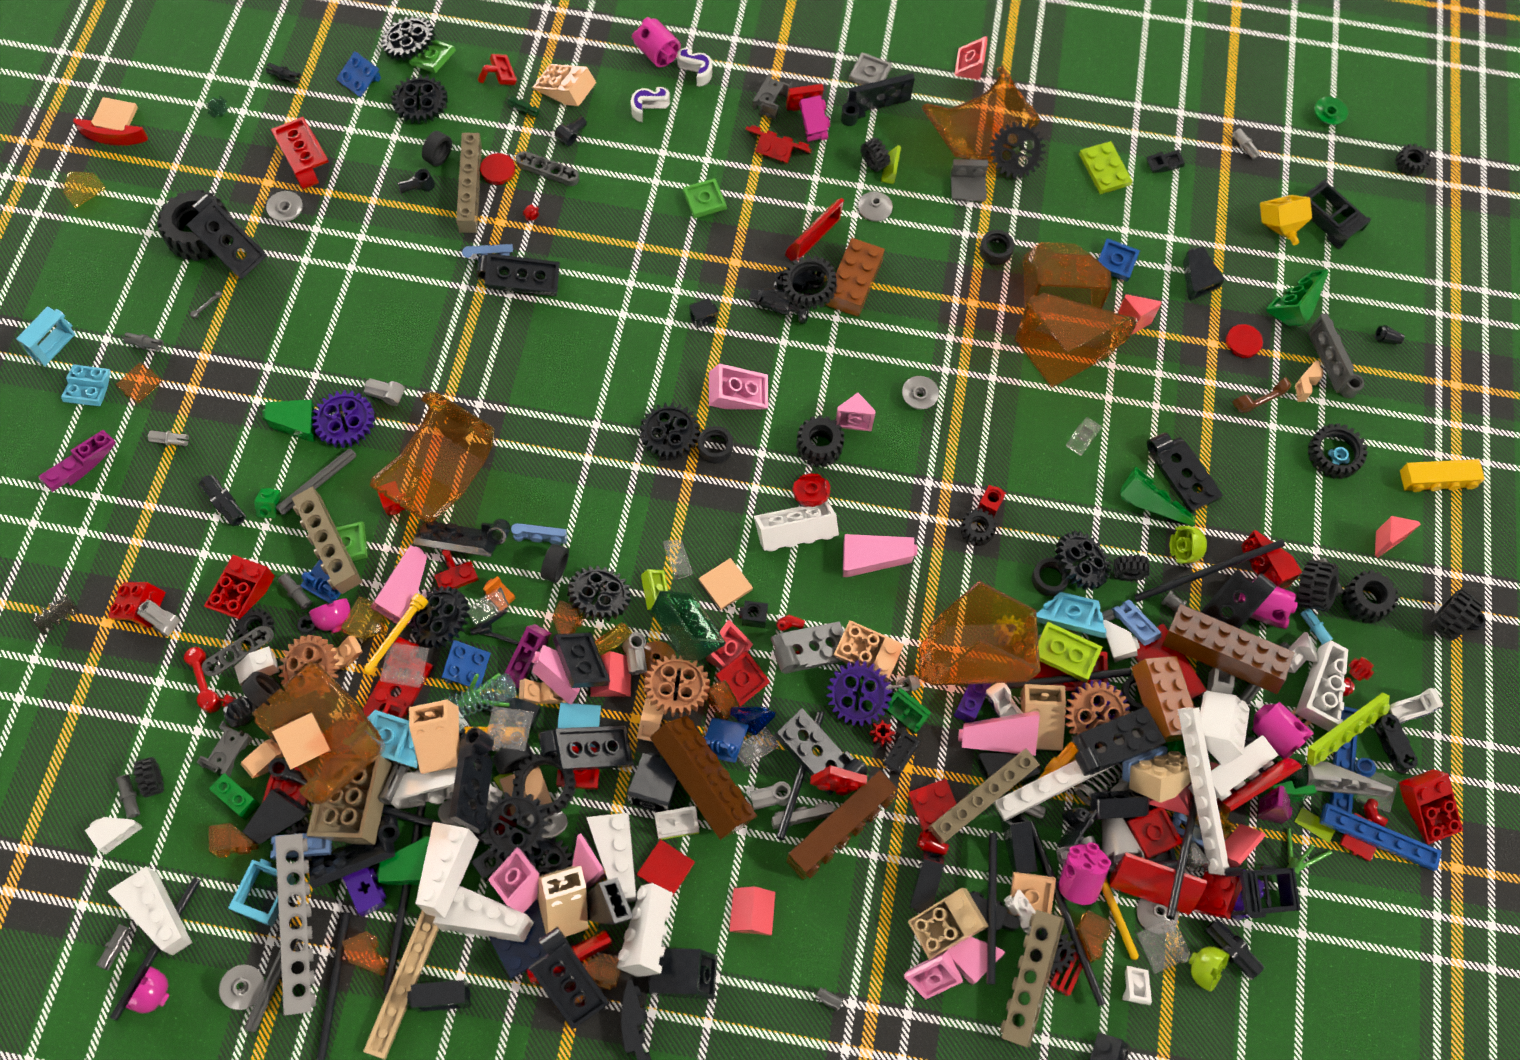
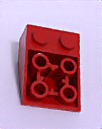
M1254 530L1241 545L1242 552L1244 554L1273 542ZM1282 548L1249 560L1253 571L1258 576L1262 573L1277 587L1283 589L1288 588L1302 574L1294 557Z
M232 555L204 607L240 619L266 594L275 575L267 566Z
M1432 769L1399 782L1403 801L1426 844H1431L1463 831L1449 774Z

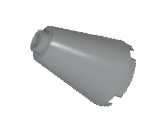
M1123 818L1101 820L1102 852L1111 861L1110 872L1114 870L1126 852L1144 858L1143 851Z

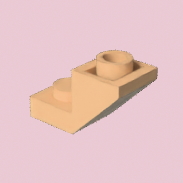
M1315 361L1296 383L1295 389L1298 402H1305L1312 394V385H1317L1323 377V368L1320 367L1319 361Z
M348 636L339 647L332 648L331 650L337 651L334 659H339V662L335 663V666L340 669L352 664L362 653L355 636Z
M528 679L520 680L519 699L533 704L566 703L563 698L544 682L539 683Z
M645 699L637 738L652 742L650 736L660 728L664 709L661 708L659 711H656L657 704L651 706V699Z
M274 737L264 741L241 762V765L252 778H256L269 772L268 766L273 759L283 758L284 755Z

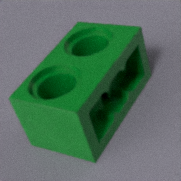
M225 773L209 788L244 820L260 806L254 798Z

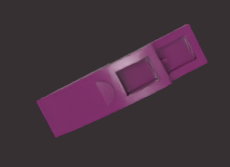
M101 430L70 450L71 456L39 475V480L51 492H54L66 483L71 486L92 470L110 452L116 441L104 430Z

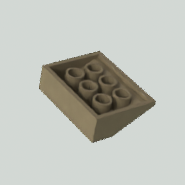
M326 755L306 836L352 844L375 845L384 806L378 798L391 774L392 762L381 755Z

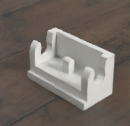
M696 806L654 813L658 839L699 832Z

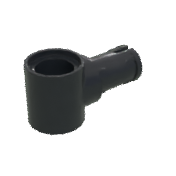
M580 116L571 124H560L556 128L554 136L569 147L575 143L578 132L587 126V121L584 117Z
M422 168L417 170L411 179L398 182L401 193L413 189H422L427 192L435 187V181L430 172Z
M282 758L273 759L268 766L269 772L275 780H284L286 782L289 780L305 788L308 784L307 781L311 778V775L294 768L290 769L288 763ZM277 765L285 766L284 771L280 774L273 772L274 767Z

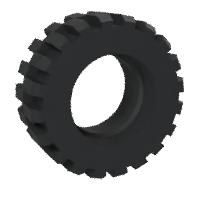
M187 190L183 194L180 192L176 197L168 199V203H164L162 206V211L158 214L157 226L167 247L176 256H182L186 260L192 258L193 261H200L201 258H204V260L210 259L212 255L216 256L193 232H182L185 225L198 215L192 205L204 194L211 197L229 215L221 199L210 192L204 193L203 190H196V192ZM211 221L208 224L212 232H216L219 229V225L215 221ZM224 235L222 238L223 244L226 245V243L231 241V236Z

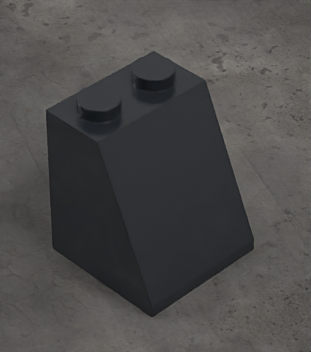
M652 752L642 754L627 793L629 805L653 812L670 810L679 779L665 759L660 758V755Z
M665 948L664 956L659 958V965L662 966L661 974L651 975L648 980L649 993L666 997L714 1000L718 956L702 949Z

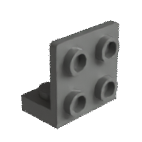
M953 159L950 171L952 200L986 201L985 176L988 169V160Z

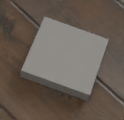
M862 52L849 76V80L860 85L885 80L892 68V63Z

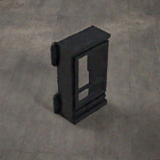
M1326 179L1303 195V197H1310L1311 220L1327 234L1326 239L1337 249H1341L1359 230L1364 231L1371 221L1369 217L1366 218L1354 205L1334 189ZM1320 193L1334 206L1337 212L1329 216L1311 199ZM1339 213L1347 217L1340 224L1332 219Z
M1265 865L1261 867V870L1242 871L1240 867L1225 869L1224 872L1227 877L1240 876L1244 910L1232 911V916L1249 915L1250 918L1266 917V913L1301 911L1295 868L1278 869L1276 865ZM1276 874L1281 907H1271L1272 901L1269 895L1267 875ZM1258 875H1263L1267 908H1262Z

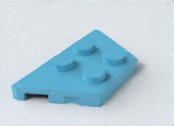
M1060 592L1054 596L1053 600L1045 603L1042 610L1038 613H1032V621L1044 624L1050 622L1064 629L1106 638V628L1104 627L1103 616L1100 612V604L1097 600Z
M374 710L367 720L356 728L357 731L343 742L347 746L375 755H381L384 758L414 768L418 766L409 721Z

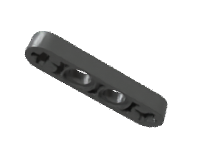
M521 151L516 155L517 166L523 170L568 186H575L579 182V173L574 168L527 151ZM542 163L544 167L536 168L535 165ZM553 169L560 170L558 174L551 173Z
M260 626L206 659L202 664L203 673L207 676L221 674L240 662L249 653L257 651L270 643L274 637L273 630L268 626ZM261 631H266L265 639H258L257 641L254 639L261 635ZM244 640L249 641L251 644L249 651L242 649V642ZM227 651H231L234 654L232 662H228L225 659ZM219 661L222 663L210 671L211 664L218 663Z

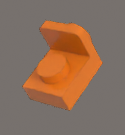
M498 576L487 581L483 588L485 596L500 611L516 599L515 595L501 582Z

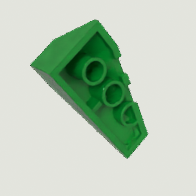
M1329 270L1310 271L1297 281V286L1285 290L1286 294L1283 297H1276L1266 308L1267 312L1288 326L1305 325L1313 315Z
M1136 466L1133 468L1120 491L1121 498L1126 503H1132L1136 507L1191 526L1196 524L1195 517L1177 501L1172 502L1171 497L1164 489H1157L1154 485L1155 481Z

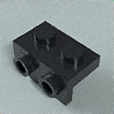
M1098 1032L1090 1060L1128 1059L1129 1048L1124 1040Z

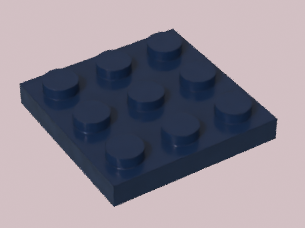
M538 898L524 912L534 922L524 942L488 936L511 979L527 971L532 964L547 955L539 941L546 933Z

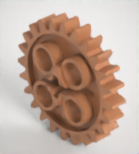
M300 636V639H294V644H288L289 651H283L286 657L280 658L284 664L278 667L283 670L279 677H284L281 684L287 685L285 691H290V696L299 697L314 690L323 695L324 692H330L329 685L335 686L332 679L338 678L335 671L340 668L335 666V663L339 662V659H334L337 651H331L333 645L327 644L328 640L322 639L321 636Z
M672 654L671 660L664 656L663 662L657 660L656 666L651 665V671L646 672L647 678L644 679V692H647L646 699H651V706L657 704L656 711L663 708V715L670 711L672 717H674L675 712H678L679 716L682 717L684 711L688 715H690L691 709L697 712L698 705L703 707L704 700L708 698L707 693L710 691V679H706L708 673L703 672L704 666L697 667L698 661L696 660L691 663L690 657L683 660V656L680 655L679 659H676L674 654ZM680 670L681 675L677 700L674 701L673 696L677 671ZM664 674H671L672 676L667 677ZM689 676V677H691V678H693V679H689V680H688V679H685L684 677ZM667 691L670 694L664 695L661 692ZM687 694L690 697L685 698L682 695Z
M1093 682L1091 687L1089 683H1085V690L1082 687H1078L1079 694L1072 692L1074 700H1067L1071 707H1065L1070 712L1064 715V717L1070 719L1066 726L1073 727L1069 733H1077L1075 735L1077 736L1096 727L1098 724L1102 725L1131 713L1125 710L1130 704L1123 703L1126 696H1119L1121 691L1118 689L1113 691V685L1107 687L1106 683L1102 682L1099 687L1098 682ZM1099 695L1100 703L1095 706L1093 699ZM1114 709L1115 716L1109 719L1108 712ZM1082 711H1086L1087 718L1081 721L1080 714ZM1096 711L1099 712L1098 714L1100 715V718H1096V717H1097V715L1095 714ZM1096 744L1098 748L1103 746L1102 744Z

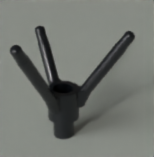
M507 608L486 622L479 623L476 627L470 628L472 635L485 634L486 636L511 644H519L518 641L493 633L491 624L504 616L508 611Z

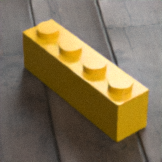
M1479 459L1406 463L1400 470L1404 490H1412L1413 492L1423 490L1438 491L1441 489L1457 490L1459 488L1475 489L1485 480Z

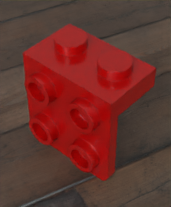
M124 582L118 589L117 597L110 607L108 617L112 620H131L145 628H151L152 624L137 614L138 608L146 600H151L160 607L166 592L148 582Z

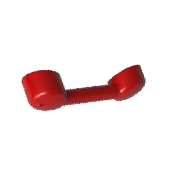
M192 647L185 652L184 661L190 667H193L200 693L197 696V704L205 712L215 713L221 707V698L207 687L201 667L206 660V653L199 647Z

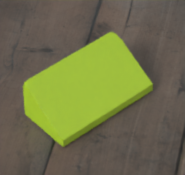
M899 145L887 153L890 155V164L883 169L881 181L884 183H895L901 150Z
M647 569L641 575L647 609L655 610L670 607L671 602L664 570Z

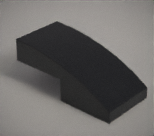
M1179 149L1164 154L1162 151L1146 157L1152 173L1167 172L1185 167V162Z

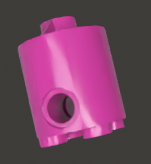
M646 17L638 30L632 34L634 44L657 67H664L676 59L677 52L680 50V42L657 19Z
M1276 587L1249 618L1279 629H1286L1289 624L1288 618L1290 613H1294L1297 608V602H1295L1296 594L1292 591ZM1240 593L1238 601L1244 602L1246 599L1245 595Z
M1281 702L1263 705L1254 714V727L1251 730L1259 737L1263 735L1282 759L1289 758L1314 734Z
M1089 842L1088 844L1072 846L1069 849L1058 880V889L1066 899L1073 903L1088 905L1096 902L1099 897L1111 861L1099 849L1097 844Z

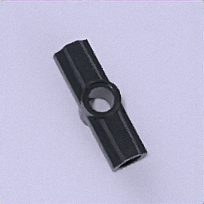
M212 474L204 476L199 482V486L210 498L209 500L219 513L224 515L233 527L242 524L246 515L235 503L236 501L226 488L221 486Z
M1218 918L1204 930L1221 950L1229 954L1228 961L1232 964L1235 963L1250 980H1253L1265 968L1248 950L1247 943L1238 935H1234Z

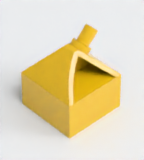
M1288 195L1260 203L1262 224L1279 235L1286 237L1293 245H1297L1300 241L1296 236V232L1312 219L1310 197Z

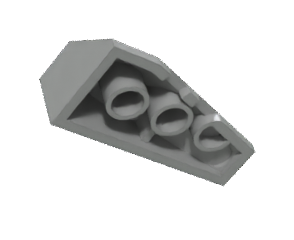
M1321 761L1314 767L1307 762L1303 765V787L1314 784L1317 791L1388 797L1393 792V788L1329 762Z

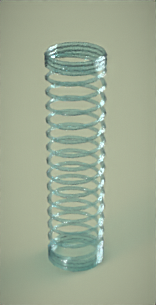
M505 673L501 675V678L497 676L498 685L505 696L504 700L500 697L497 683L494 679H491L493 690L499 698V702L495 701L489 682L485 681L486 690L493 701L492 705L489 704L486 690L481 683L479 684V690L476 686H473L474 695L468 688L467 695L464 691H461V697L456 693L455 700L452 696H449V701L451 702L452 699L454 704L458 705L463 713V716H459V718L463 719L464 716H470V713L475 714L476 710L480 712L482 708L487 709L488 705L493 707L494 703L499 704L500 700L505 702L506 698L512 699L516 697V688L510 675ZM475 689L479 695L480 701L476 695ZM463 694L467 700L468 706L464 700ZM481 695L487 703V707L483 706ZM457 696H458V698H459V700H460V702H461L462 708H461L460 705H459ZM475 698L481 706L480 710L477 709ZM469 700L475 708V712L471 711ZM464 705L469 711L468 715L465 714Z

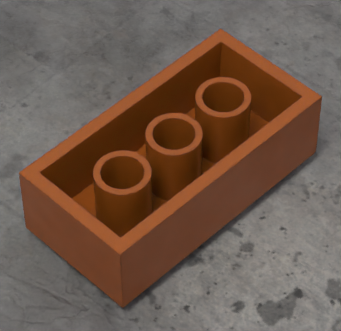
M851 237L836 272V293H834L833 299L830 298V302L826 306L859 317L883 261L885 249Z
M1177 656L1146 658L1131 667L1143 705L1149 710L1166 742L1183 741L1178 709L1194 708Z

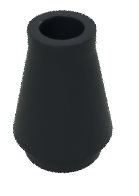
M1380 325L1375 332V339L1379 342L1401 344L1405 338L1404 334L1387 325Z

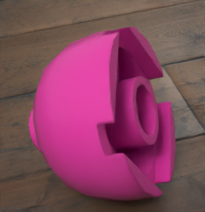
M347 598L333 601V603L319 606L311 610L309 614L312 622L318 629L323 631L331 630L333 634L343 630V625L349 622L351 608Z
M150 966L126 1008L137 1013H149L154 1011L158 1005L163 1007L170 995L166 993L169 986L166 976Z

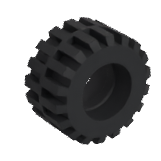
M818 415V418L810 417V421L806 419L804 424H801L799 427L796 443L797 453L801 455L803 461L807 460V464L811 465L813 463L815 464L814 467L819 465L826 467L827 463L832 465L834 460L837 461L843 450L844 431H841L842 427L840 424L836 425V420L833 419L831 421L828 416L822 418V415ZM821 436L829 440L830 444L821 447L814 445L810 440Z
M1310 560L1306 564L1301 575L1298 592L1301 607L1325 612L1331 608L1339 583V571L1336 564L1317 560Z
M1373 570L1361 572L1345 586V592L1342 594L1344 595L1342 602H1345V610L1348 609L1350 611L1348 614L1350 616L1354 615V619L1357 621L1361 619L1362 623L1370 622L1372 624L1376 621H1381L1398 604L1399 596L1396 595L1398 589L1393 587L1395 583L1393 581L1390 582L1387 575L1382 576L1381 572L1376 574ZM1363 590L1371 592L1375 596L1377 604L1369 602L1365 598Z
M1460 589L1453 593L1439 608L1430 622V627L1449 641H1453L1477 618L1482 610L1483 603L1465 590Z

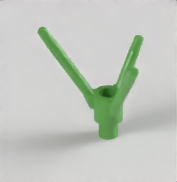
M497 673L479 688L474 689L479 674H475L469 689L463 695V698L458 700L459 706L484 704L509 707V703L481 700L479 695L483 689L499 678L501 674Z
M1287 828L1289 863L1287 868H1295V874L1298 875L1307 866L1332 854V851L1329 850L1303 863L1313 850L1314 845L1311 844L1299 859L1293 857L1291 829Z

